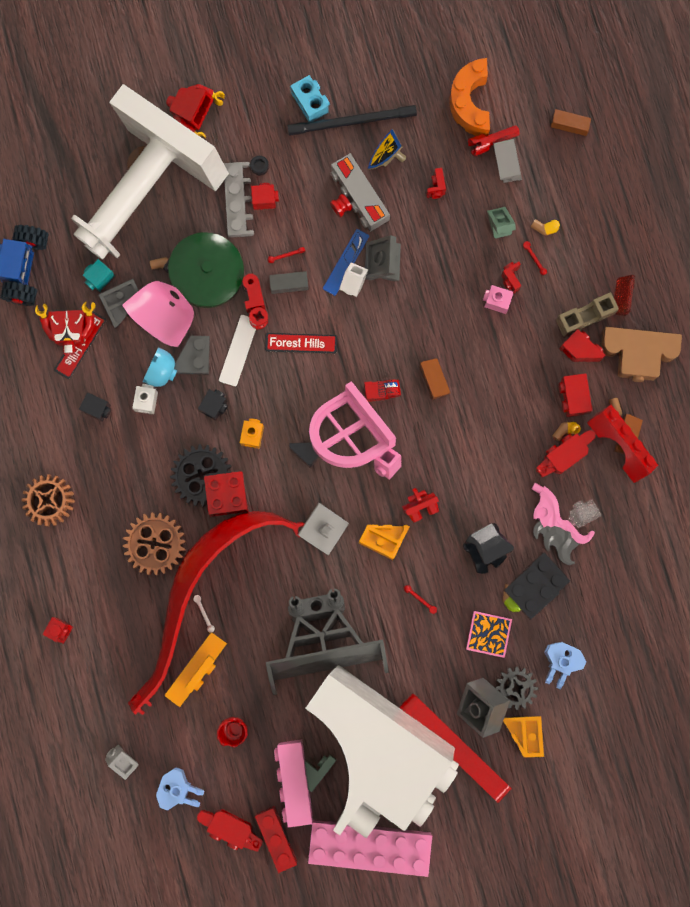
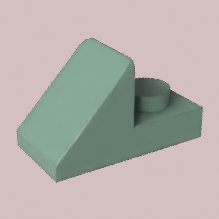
M506 207L487 211L494 238L511 235L512 231L516 230L515 222Z
M331 754L328 757L323 756L317 764L320 767L319 769L305 760L308 790L310 792L315 789L335 763L336 758Z

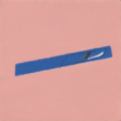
M356 229L325 283L323 290L334 296L337 294L345 271L350 263H355L369 238L368 234Z

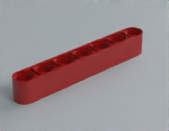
M412 693L399 707L409 716L455 747L453 760L497 803L512 789L416 695Z

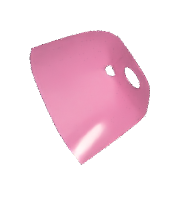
M160 281L147 284L122 305L129 316L144 330L161 342L174 347L179 346L194 317L192 306L180 291ZM170 290L176 292L179 296V299L174 298L171 295ZM170 301L173 302V303L175 304V306L172 307V306L169 304Z

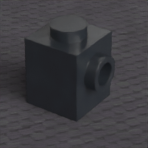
M209 389L198 410L216 421L219 415H223L228 407L226 404L227 399L224 397L225 394L217 389L215 391Z

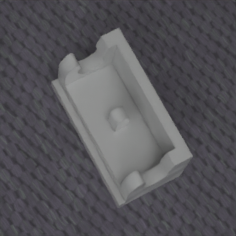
M514 139L493 143L500 180H503V183L522 180Z

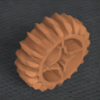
M48 474L45 480L44 476L41 475L39 476L40 482L36 479L32 480L34 486L27 484L30 490L29 492L23 491L27 498H22L21 500L27 504L22 506V508L28 510L25 515L28 517L32 516V522L37 520V525L41 526L44 522L45 526L49 527L51 521L56 526L57 519L60 522H64L62 516H70L66 511L67 509L73 510L69 503H75V500L69 499V497L73 496L74 492H67L71 486L65 485L66 481L64 479L59 481V477L55 476L52 480V476ZM45 486H55L53 490L50 489L47 493L40 491ZM59 491H61L63 497L61 506L57 503ZM35 495L39 498L37 510L34 506ZM42 496L50 498L54 505L48 504ZM50 508H53L57 511L55 514L50 516L41 515L43 512H46Z

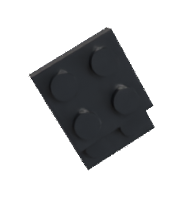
M544 552L523 570L504 591L531 620L560 594L559 591L570 580Z

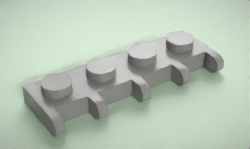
M250 162L224 163L229 173L225 178L228 237L254 236V231L247 230L246 220H252L253 214H246L245 202H251L252 196H245L244 184H250L251 179L243 177V168H249Z

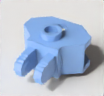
M563 642L547 645L544 653L550 662V670L545 683L550 684L555 672L558 671L561 673V676L557 681L556 688L561 689L567 675L570 676L571 672L584 669L586 660L581 650ZM566 650L569 652L567 657L565 656Z
M176 767L162 777L156 797L160 808L165 810L171 809L178 803L199 807L200 802L187 798V794L190 791L196 795H203L204 790L191 786V783L187 782L184 770ZM166 785H169L171 789H166Z

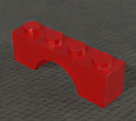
M612 405L595 414L587 422L598 438H610L622 447L625 453V464L622 469L633 483L651 474L658 466L653 456L649 454L642 442L635 436L631 428Z

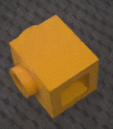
M249 419V421H244L240 439L241 446L260 449L264 425L260 423V420Z

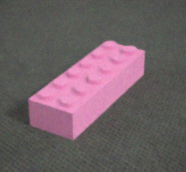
M313 820L308 864L428 877L432 843L431 832L404 831L402 829L375 826L369 836L365 838L348 825L338 835L333 831L337 822Z

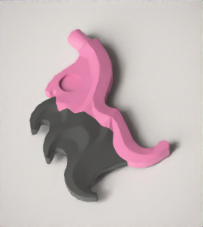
M534 483L532 490L539 493L540 501L533 514V519H539V522L536 523L533 529L535 539H538V534L541 533L544 538V547L547 551H550V546L553 545L562 563L566 565L575 564L574 561L570 560V553L579 544L589 542L595 532L590 531L586 536H583L568 520H562L558 501L554 494L545 486L542 487Z

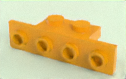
M210 633L166 692L165 697L181 707L193 690L198 691L204 683L201 680L205 674L210 675L216 666L213 663L227 643L214 633Z

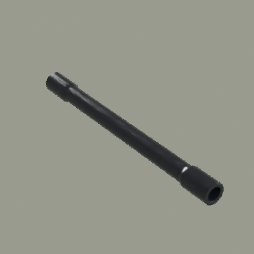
M410 105L391 110L307 123L288 124L287 127L289 136L394 118L417 116L416 105Z

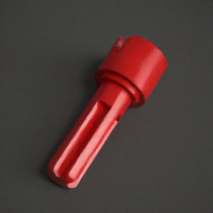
M514 125L488 136L480 134L469 138L468 146L476 145V148L471 153L473 156H478L488 152L490 147L494 145L493 143L519 136L520 130Z

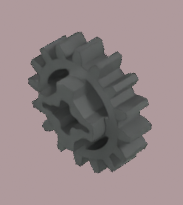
M515 667L514 671L507 668V674L501 672L500 674L503 678L496 679L500 683L499 686H495L497 690L505 697L513 695L517 699V701L510 700L508 708L514 705L515 710H518L519 705H521L525 709V703L532 704L531 697H537L533 693L534 690H538V687L533 686L537 680H531L532 673L530 672L526 675L525 668H522L520 672L518 667ZM515 675H521L526 680L519 681ZM508 679V686L504 688V683ZM514 682L516 685H521V688L518 689L519 694L516 691H512ZM529 688L528 695L525 697V690Z

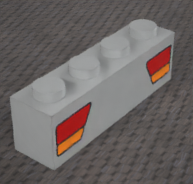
M351 153L331 164L330 174L335 182L338 181L341 185L340 190L342 194L350 199L353 211L355 213L358 212L361 216L360 221L364 228L368 227L371 232L390 220L389 212Z

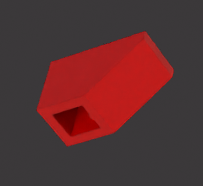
M578 329L559 348L573 362H600L605 356L604 350L598 344L594 345L589 340L590 337L587 333Z

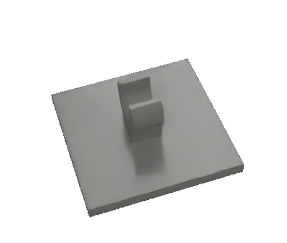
M318 502L298 533V536L329 555L349 523Z

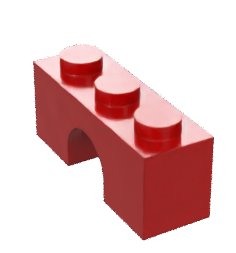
M275 806L255 815L256 821L278 873L296 866L298 861L291 844L285 836Z

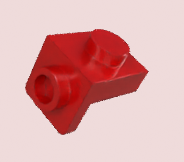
M511 262L506 265L501 275L504 279L503 284L505 288L511 290L513 294L521 288V284L514 274L520 268V262L515 264Z

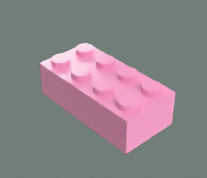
M303 741L281 742L274 749L275 761H279L280 768L277 770L278 782H282L283 786L279 790L280 800L285 802V808L282 810L283 822H287L288 827L312 824L313 815L307 783Z

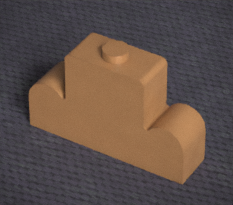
M605 327L602 331L601 348L606 356L612 357L619 354V377L632 378L634 382L654 381L660 375L661 361L671 362L680 354L682 335Z

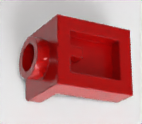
M436 168L434 175L431 176L433 188L427 189V198L438 199L446 193L443 169Z

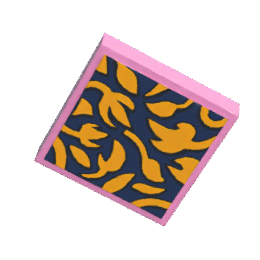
M473 611L466 650L505 658L512 619Z

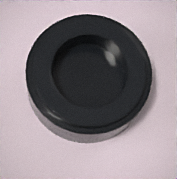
M255 156L250 162L251 171L258 176L266 174L269 169L268 160L264 156Z

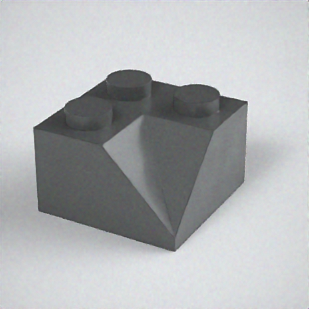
M480 678L466 684L457 715L484 738L500 731L510 700L487 680Z

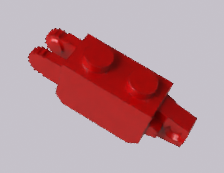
M588 430L580 436L577 433L574 436L571 434L567 435L561 440L563 444L559 447L554 445L546 451L548 455L544 457L545 460L536 468V471L542 478L553 472L556 474L563 473L588 454L589 448L587 445L595 439V432Z
M204 809L197 814V820L202 825L208 827L207 832L210 833L209 836L217 841L222 839L228 842L227 846L234 850H238V848L243 849L244 847L259 851L263 839L252 832L251 823L224 809L218 810L215 814Z

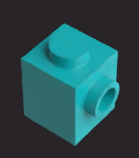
M99 259L93 265H88L83 274L86 279L84 283L91 290L95 288L99 292L115 277L113 272Z

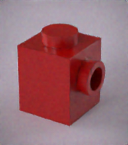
M260 183L258 186H251L254 210L276 208V202H279L278 190H274V184Z

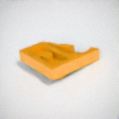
M367 525L359 540V544L393 560L410 526Z
M541 716L504 718L503 722L506 724L523 757H544Z

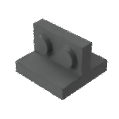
M390 235L366 243L365 269H368L366 280L371 281L382 278L394 282L399 281L401 244L396 243L395 236Z

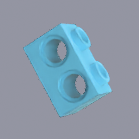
M310 75L290 86L291 94L308 122H313L328 113V105L330 103L325 95H321L318 82L312 80ZM305 88L311 90L309 93L302 92V90ZM313 104L320 105V107L316 109L312 108L311 106Z

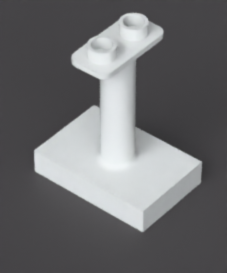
M124 84L109 103L127 130L144 141L147 146L88 224L76 215H73L71 218L79 227L73 235L83 242L88 250L102 260L108 252L116 258L120 256V253L110 242L171 161L214 191L219 188L229 174L213 145Z

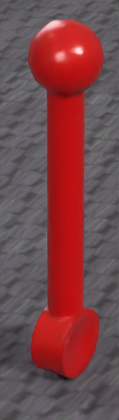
M524 242L523 248L528 250V252L530 253L531 257L540 269V274L546 275L547 270L542 267L537 257L531 250L530 242Z
M301 247L295 251L275 257L269 256L267 261L273 263L281 258L304 253L305 248Z
M406 585L404 587V591L410 593L425 605L431 614L437 612V608L429 605L411 590V586Z

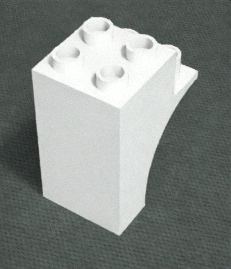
M339 665L327 676L305 708L332 731L342 747L349 772V792L345 809L333 829L338 835L348 825L367 838L378 823L380 814L404 831L411 821L421 827L434 808L432 804L436 797L431 794L436 787L444 793L458 773L456 769L459 764L453 760L455 747Z

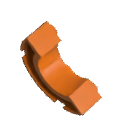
M487 58L478 59L465 65L456 75L450 93L449 104L454 120L466 132L474 136L480 134L488 136L490 131L489 111L477 108L470 97L471 92L475 88L486 85L488 77Z

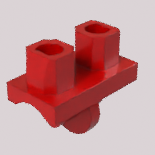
M416 488L412 489L413 495L407 497L409 503L402 506L406 515L414 523L422 519L419 511L426 508L429 515L439 512L438 497L434 493L427 495L425 490L418 492Z

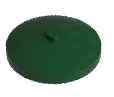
M201 232L184 238L176 245L169 259L168 276L171 285L180 291L189 304L202 308H212L228 302L238 292L243 281L244 265L239 251L229 240L218 234Z

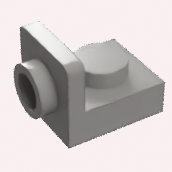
M119 745L112 748L105 758L108 767L125 780L139 766L138 762L125 753Z

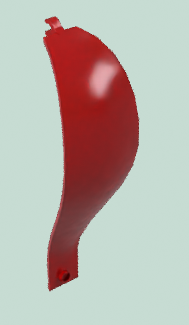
M252 511L241 513L213 527L187 552L176 572L169 594L162 644L156 668L150 679L128 702L135 715L138 712L142 715L145 713L141 709L143 704L151 707L152 704L149 699L157 692L166 677L185 608L193 588L213 559L232 542L253 529L266 525H284L291 528L293 533L298 536V528L304 526L305 523H295L271 512Z

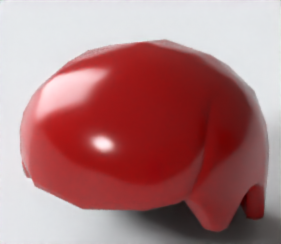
M229 717L223 720L217 729V739L222 746L235 748L244 743L248 736L247 725L243 720L236 717Z

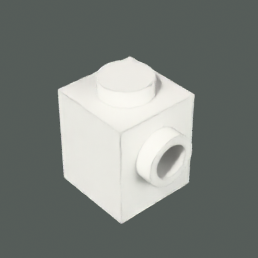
M350 263L345 271L339 290L357 297L362 289L368 269Z
M142 384V387L136 386L133 410L135 412L154 414L158 394L157 390L153 389L154 386Z

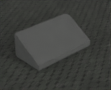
M307 271L269 275L271 294L309 290Z

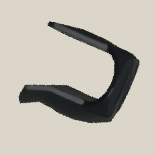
M491 523L469 535L463 544L464 550L470 554L477 573L481 574L488 573L489 564H492L495 568L500 566L507 558L506 554L514 550V546L500 533L499 527L495 523Z

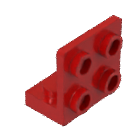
M242 471L204 477L210 517L249 512Z

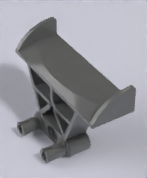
M332 589L329 590L327 595L300 599L298 596H295V599L293 597L289 599L288 612L295 625L286 658L266 662L273 695H277L275 680L335 669L338 665L346 667L382 660L385 674L389 673L383 639L367 643L361 641L342 615L345 611V603L338 589H334V592H332ZM316 605L322 607L319 611L312 610ZM330 618L321 633L308 623L310 621ZM338 620L344 627L332 630ZM301 627L310 635L299 636ZM351 637L356 644L326 650L325 642ZM321 643L322 651L294 656L296 647Z

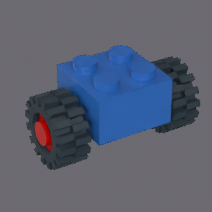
M16 225L12 240L3 239V243L0 244V281L3 283L0 298L2 300L24 306L35 305L37 289L28 285L34 257L32 249H46L49 234L45 230L35 228L34 226Z

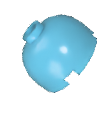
M158 347L142 382L154 387H161L169 380L173 381L177 372L174 369L175 360L173 356Z

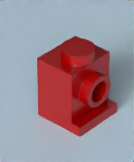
M52 617L42 635L55 642L64 644L73 626L57 617Z

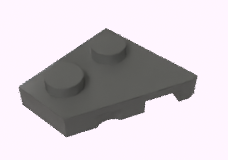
M134 279L99 294L114 328H117L128 315L122 305L139 291Z
M210 336L189 337L175 363L174 369L177 370L176 374L209 375Z

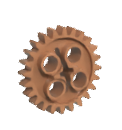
M153 512L150 518L143 514V521L137 517L138 524L131 523L130 525L133 529L126 530L130 535L129 537H123L124 540L128 541V544L123 545L124 548H128L124 555L131 556L128 562H135L133 568L140 566L139 572L141 573L147 569V575H150L152 570H154L156 576H158L159 570L166 574L167 567L173 570L171 564L179 565L176 559L183 558L180 551H186V549L181 547V544L187 542L181 540V537L185 533L178 532L182 527L180 525L174 526L176 520L169 522L170 516L168 515L163 519L162 513H159L157 518ZM145 528H151L152 534L148 538L143 537V530ZM165 531H169L171 534V538L168 541H163L161 538ZM156 539V542L171 545L172 547L168 549L155 546L153 549V546L138 543V540L154 542ZM141 547H147L148 549L145 557L139 555ZM161 550L167 552V557L163 561L158 559V553Z

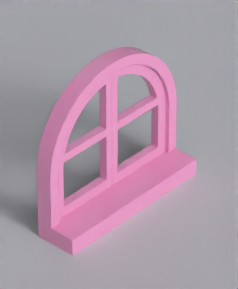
M352 381L345 385L343 393L323 404L315 412L309 428L311 445L317 455L327 463L343 468L362 466L393 448L396 442L395 435ZM348 403L360 420L343 430L330 413ZM327 416L339 433L322 443L319 430L322 421ZM366 426L378 444L361 453L348 436ZM345 439L356 455L340 456L332 453L328 448Z

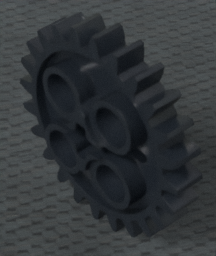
M199 444L198 450L191 446V452L184 449L185 456L178 454L181 460L173 461L177 468H171L175 475L170 476V478L176 481L171 485L173 487L178 486L175 493L182 492L180 499L187 497V504L193 500L194 506L201 502L202 507H205L207 497L204 479L195 478L189 482H186V479L199 476L201 471L206 474L215 469H218V472L205 476L232 473L227 471L232 466L230 464L225 465L228 458L221 459L223 452L216 454V447L210 451L209 445L203 449L201 444ZM206 459L213 460V465L210 468L203 467V462ZM188 465H193L195 468L192 474L185 473V468ZM199 483L200 490L195 493L191 492L192 484Z

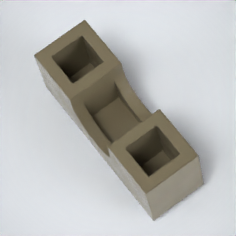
M610 292L594 299L582 308H574L559 315L556 322L563 337L574 333L577 329L581 330L615 315L619 308Z

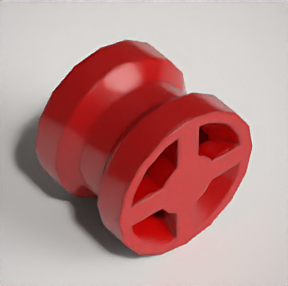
M340 194L337 200L330 202L332 209L340 218L344 215V212L353 209L344 194Z
M261 307L253 308L249 314V322L254 329H263L268 324L267 311Z

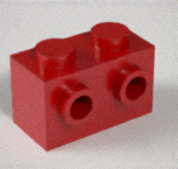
M587 374L564 376L561 382H559L560 394L563 393L564 401H562L563 412H566L567 417L590 414L592 412Z

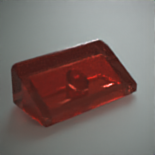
M634 275L617 279L614 300L619 310L615 315L626 316L630 312L635 281Z

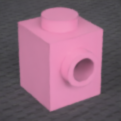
M492 285L490 291L486 290L483 301H486L485 308L506 314L513 292Z
M393 449L374 459L376 473L381 477L385 476L389 480L401 467V455Z

